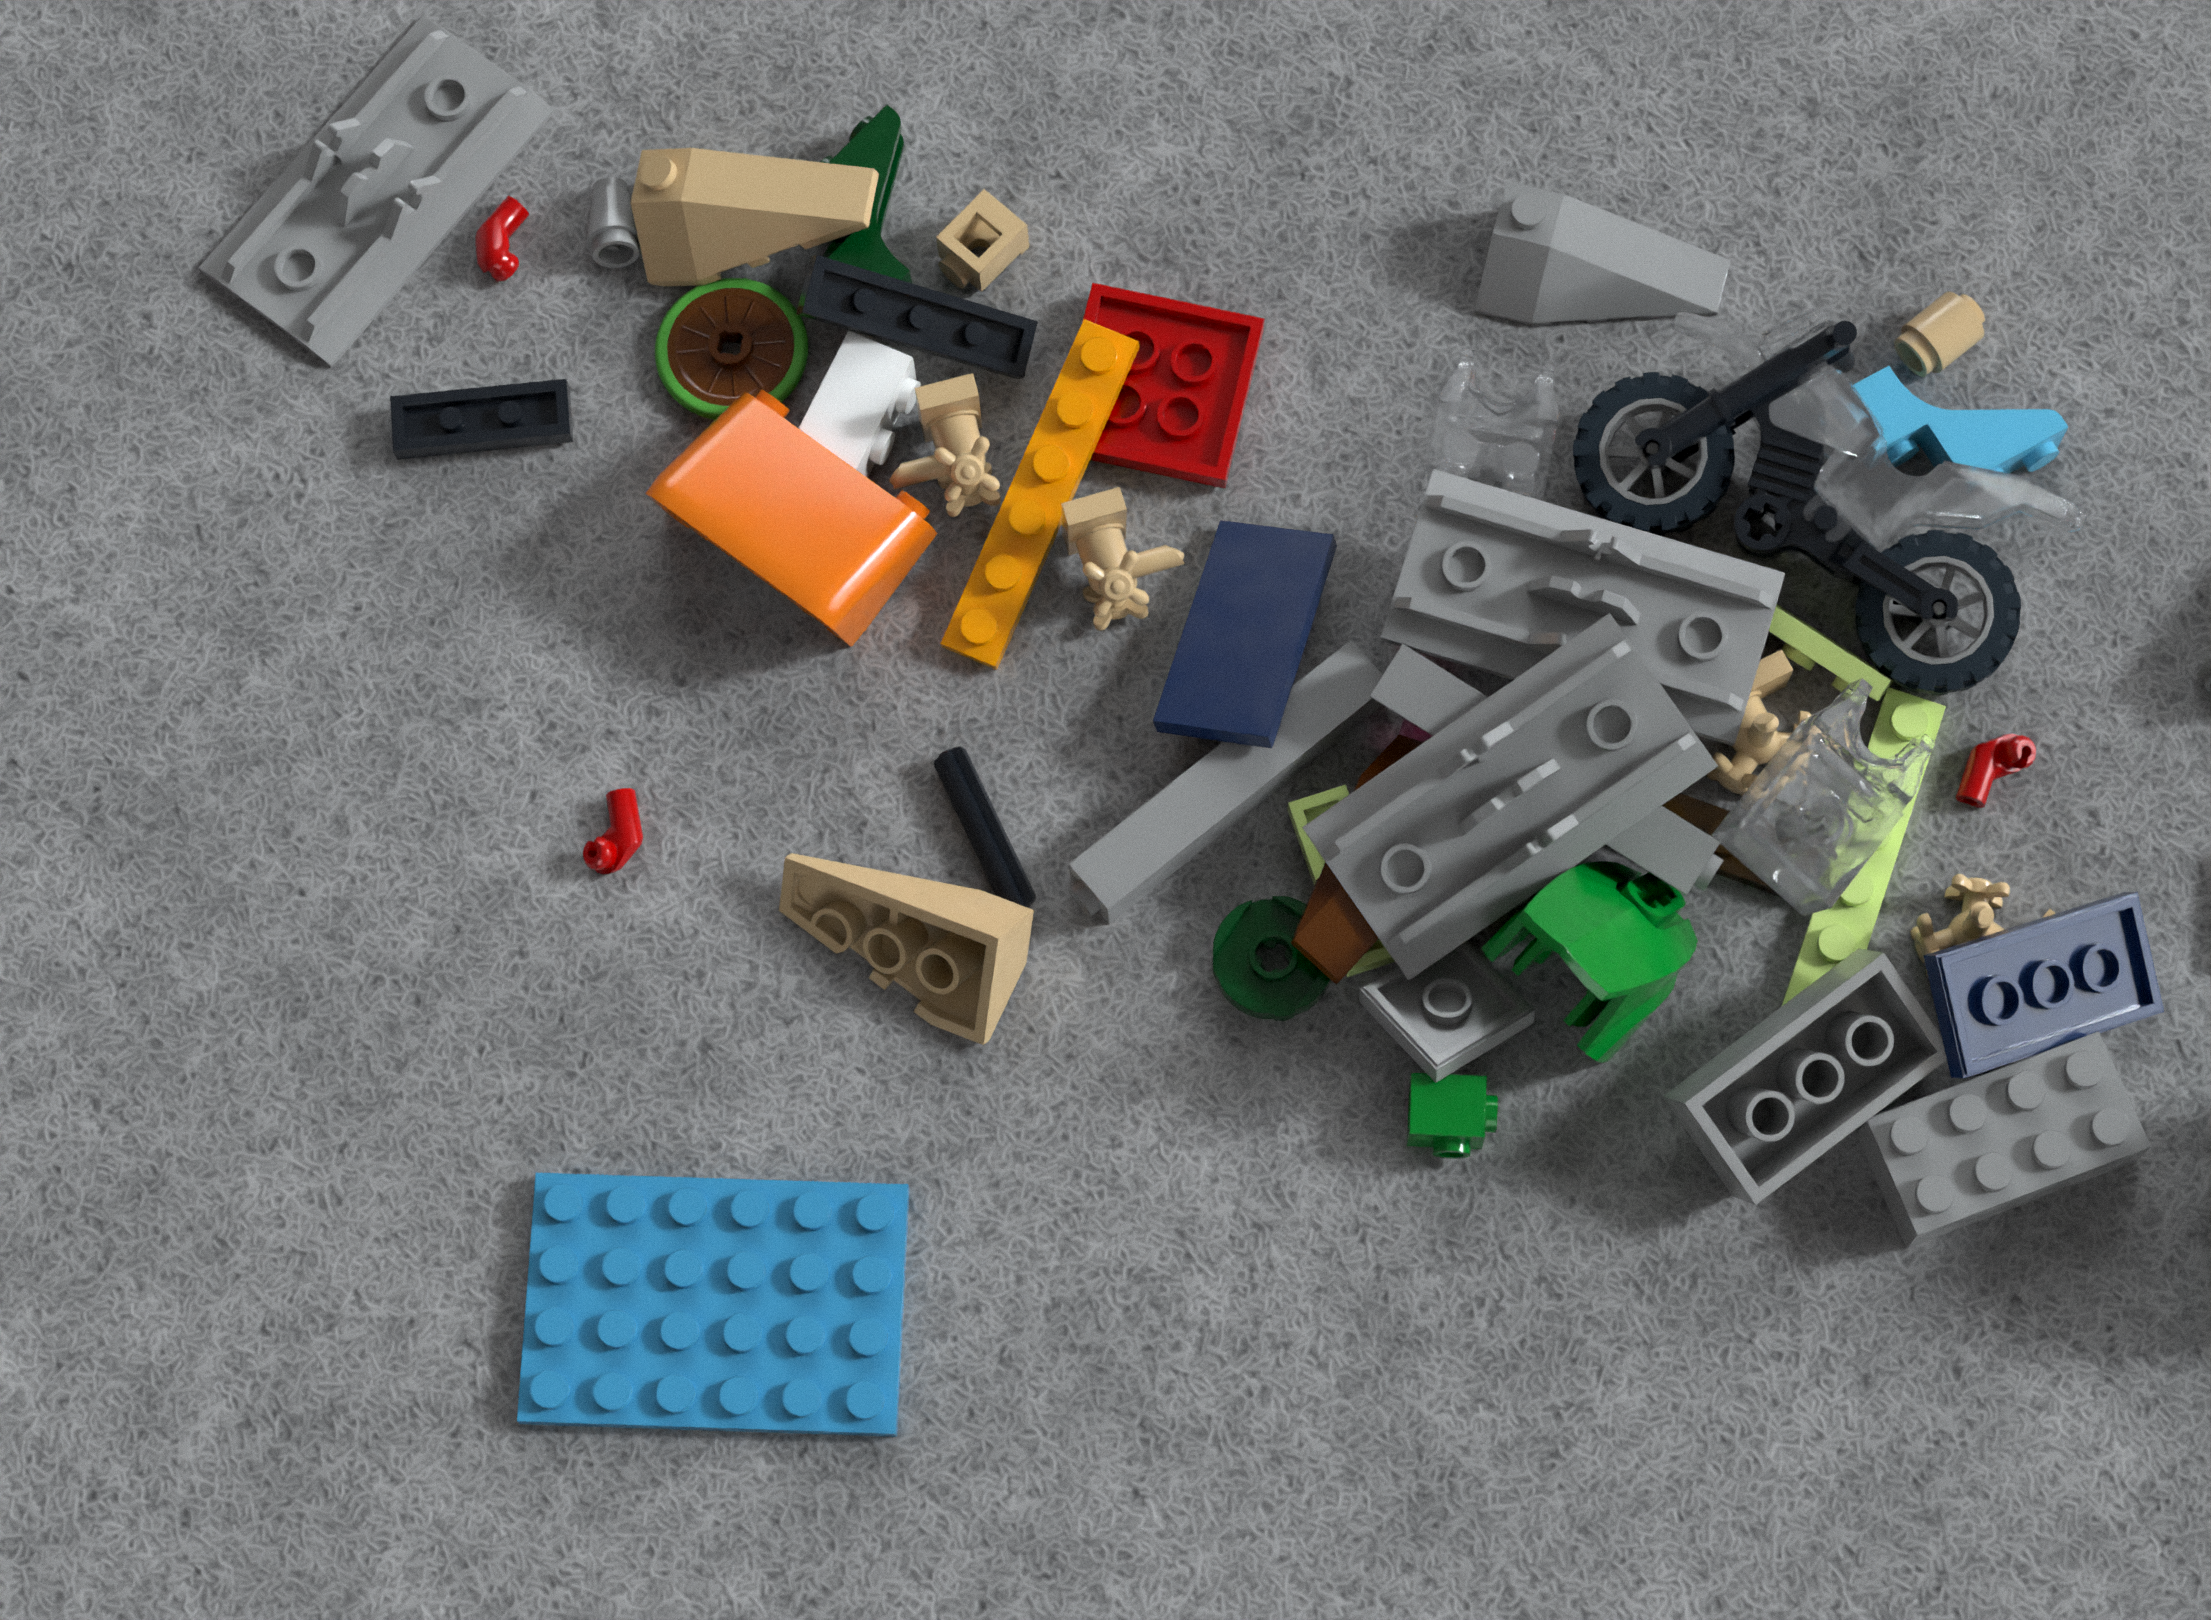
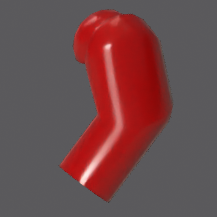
M507 196L477 230L475 236L477 265L484 273L489 271L491 276L499 282L509 279L519 267L518 257L508 251L510 247L509 238L529 216L527 209L511 196Z
M2011 733L1977 744L1970 752L1955 797L1956 800L1977 808H1984L1993 780L2019 772L2021 769L2028 768L2033 764L2036 758L2034 742L2027 736Z
M632 788L616 789L606 794L611 826L601 837H596L594 842L587 841L584 846V863L602 875L615 873L622 869L642 844L643 833L636 792Z

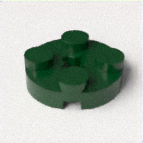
M1272 896V899H1261L1253 903L1250 900L1234 908L1218 927L1213 941V975L1224 997L1243 1013L1259 1019L1286 1021L1312 1008L1327 991L1331 980L1291 944L1306 906L1302 901L1287 896ZM1277 944L1283 945L1287 949L1284 959L1289 965L1284 970L1275 968L1271 972L1262 969L1263 959L1257 954L1258 950L1262 946L1272 950Z

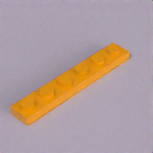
M1083 319L940 644L943 648L997 670L1062 525L1061 503L1073 500L1140 346L1137 340Z

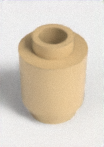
M1945 292L1902 326V335L1894 341L1895 349L1903 363L1916 375L1925 377L1931 371L1940 373L1984 337L1982 325L1985 321L1984 313L1970 296L1966 294L1959 296L1953 292Z

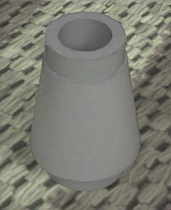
M616 177L602 178L596 181L592 187L593 195L586 248L592 254L594 261L601 266L609 268L625 267L638 259L640 250L631 208V198L624 180Z

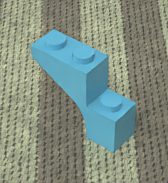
M1890 366L1839 392L1831 410L1834 420L1868 471L1884 462L1889 469L1905 463L1919 451L1917 446L1919 444L1957 502L1973 493L1978 500L1992 495L2008 482L2009 479L2006 475L2022 466H2025L2028 472H2033L2047 465L2058 456L2059 450L2057 447L2068 429V425L2062 416L2051 409L1948 410L1932 406L1913 395L1900 382Z

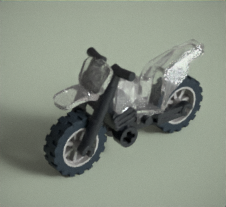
M1819 308L1803 311L1762 333V341L1758 344L1717 321L1693 313L1678 312L1672 325L1674 330L1727 352L1748 370V373L1718 391L1713 388L1708 392L1701 386L1697 387L1689 383L1688 379L1674 374L1670 377L1662 376L1659 372L1643 373L1641 377L1631 379L1629 376L1615 382V386L1605 392L1603 390L1592 401L1593 405L1588 409L1587 413H1583L1577 426L1578 432L1573 443V457L1576 477L1584 497L1602 519L1659 536H1665L1666 533L1675 531L1678 533L1686 531L1702 518H1707L1716 509L1717 503L1728 491L1734 470L1735 452L1733 435L1736 434L1734 429L1753 419L1761 434L1760 448L1748 482V495L1751 497L1740 504L1734 517L1737 545L1746 556L1758 561L1773 560L1786 552L1800 553L1831 576L1844 579L1859 588L1855 620L1857 634L1859 635L1865 655L1878 668L1881 674L1889 677L1895 683L1901 685L1902 688L1915 693L1919 691L1931 693V695H1948L1951 692L1968 690L1991 676L2000 667L2013 647L2020 626L2021 599L2014 583L2015 578L2007 564L2004 565L1997 557L1998 554L1987 544L1982 545L1973 540L1972 536L1965 533L1957 532V534L1944 532V530H1928L1927 533L1905 536L1898 540V543L1890 548L1888 547L1913 527L1925 526L1980 530L2018 512L2069 533L2080 531L2087 520V512L2084 507L2030 483V478L1949 461H1943V464H1938L1929 474L1923 476H1909L1894 468L1887 455V441L1883 436V427L1851 381L1843 374L1850 371L1855 364L1854 355L1850 351V344L1856 339L1857 329L1849 321H1841L1833 325L1829 314L1821 311ZM1646 412H1662L1657 428L1642 430L1634 417ZM1624 423L1628 425L1636 437L1635 443L1638 448L1610 447L1615 434ZM1699 451L1696 471L1681 464L1682 461ZM1609 458L1638 459L1640 462L1619 483L1611 470ZM1672 471L1689 480L1679 491L1665 497L1662 479L1667 477ZM1645 472L1651 473L1656 496L1654 499L1640 497L1628 491ZM1766 515L1774 519L1777 536L1764 534L1758 542L1751 538L1749 521L1761 523ZM1929 569H1946L1941 588L1934 587L1916 573ZM1955 572L1968 579L1978 592L1957 599L1949 591ZM1982 601L1984 617L1981 630L1956 617L1958 610ZM1891 615L1904 616L1918 625L1904 642L1901 641L1894 629ZM1953 627L1974 639L1964 650L1949 656L1945 629L1949 630ZM1929 629L1936 632L1939 657L1924 656L1911 650L1915 643Z

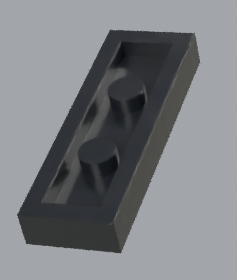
M567 379L390 396L393 452L397 460L573 442L571 397Z

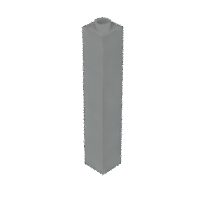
M1352 640L1348 641L1292 686L1273 748L1221 742L1069 863L1070 879L1074 884L1068 888V891L1075 902L1089 917L1099 912L1108 924L1112 923L1382 707V704L1370 697V694L1381 679L1382 673Z
M1404 644L1401 645L1370 694L1372 699L1431 736H1434L1488 698L1483 693ZM1660 806L1606 844L1609 848L1684 895L1689 893L1693 885L1704 891L1724 861L1713 854L1720 844L1718 840L1663 806Z

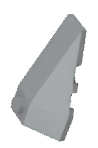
M1506 181L1474 312L1529 326L1552 325V322L1587 320V323L1606 322L1607 319L1635 317L1662 319L1713 316L1718 313L1731 260L1565 194Z

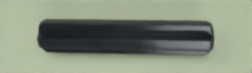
M958 746L940 753L934 761V767L995 895L1029 908L1035 902L1036 894L967 750L962 746Z

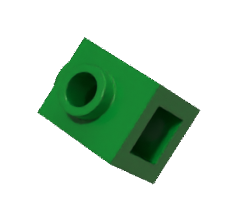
M1411 1073L1408 1095L1407 1146L1433 1147L1434 1156L1447 1159L1470 1157V1149H1482L1485 1132L1496 1133L1498 1116V1096L1486 1095L1487 1076L1450 1074L1435 1083L1427 1073Z

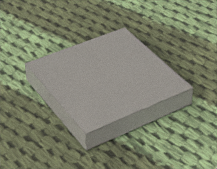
M1468 941L1455 948L1411 980H1408L1399 966L1359 989V1002L1435 1083L1534 1023L1535 1010Z

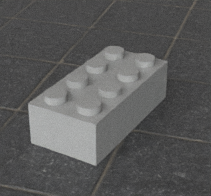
M1858 948L1666 1093L1663 1098L1731 1195L1757 1205L1944 1063L1947 1058L1942 1036L1885 953Z
M2099 1031L1873 1116L1863 1123L1856 1133L1906 1249L2136 1162L2151 1147Z

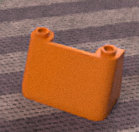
M761 389L756 397L744 392L658 475L645 494L686 528H691L704 540H708L792 601L803 612L812 616L825 627H828L827 630L852 647L938 534L925 521L930 510L904 490H901L896 498L787 421L785 417L790 410L766 391Z

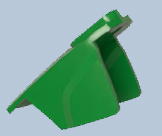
M1608 861L1587 862L1570 868L1557 876L1529 903L1515 913L1481 948L1485 956L1493 963L1498 957H1503L1528 934L1534 935L1535 938L1515 959L1514 967L1511 970L1517 976L1521 975L1533 962L1542 964L1554 951L1558 953L1569 969L1587 988L1585 997L1563 1021L1569 1027L1572 1025L1586 1027L1595 1020L1577 1046L1595 1061L1604 1063L1608 1062L1672 992L1678 972L1690 960L1698 942L1689 918L1684 920L1678 914L1686 904L1684 897L1678 890L1649 872L1640 876L1641 872L1618 862Z

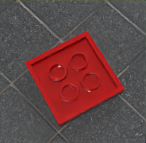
M1092 283L1083 319L1137 340L1140 347L1090 460L1225 489L1263 336L1265 318Z

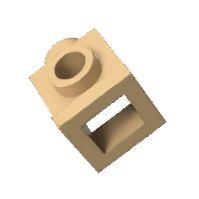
M985 189L936 237L938 254L942 259L938 265L944 275L960 288H964L970 282L981 292L1019 254L1022 255L1029 248L1027 224ZM979 246L988 248L979 258L971 252L972 249Z

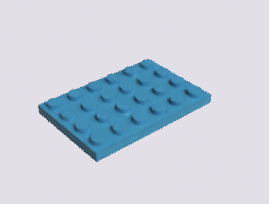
M536 1173L517 1422L527 1425L897 1437L909 1185Z

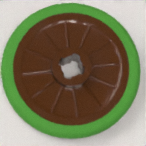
M723 278L706 285L697 286L680 297L672 305L659 327L655 344V360L661 381L670 395L679 404L699 416L716 420L744 392L756 397L762 389L782 403L795 389L805 370L808 357V338L803 320L800 315L796 314V308L784 295L774 288L755 280ZM727 341L730 343H741L740 353L733 355L723 352L721 354L722 345Z

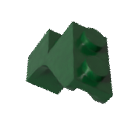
M886 104L874 118L867 116L856 125L850 134L849 143L835 157L830 155L820 161L821 163L874 168L879 173L869 227L846 235L848 237L846 240L843 238L836 240L827 248L823 257L912 283L910 270L894 257L881 237L904 150V139L900 134L902 128L900 117L895 110Z

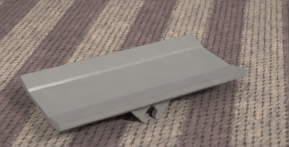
M421 16L198 269L290 335L309 352L332 368L555 111L533 91L440 25Z
M1433 469L1380 641L1400 647L1404 644L1412 650L1514 680L1610 613L1695 734L1734 746L1785 573Z
M1608 613L1302 828L1407 979L1411 980L1544 888L1557 876L1583 861L1710 773L1718 765L1615 619Z

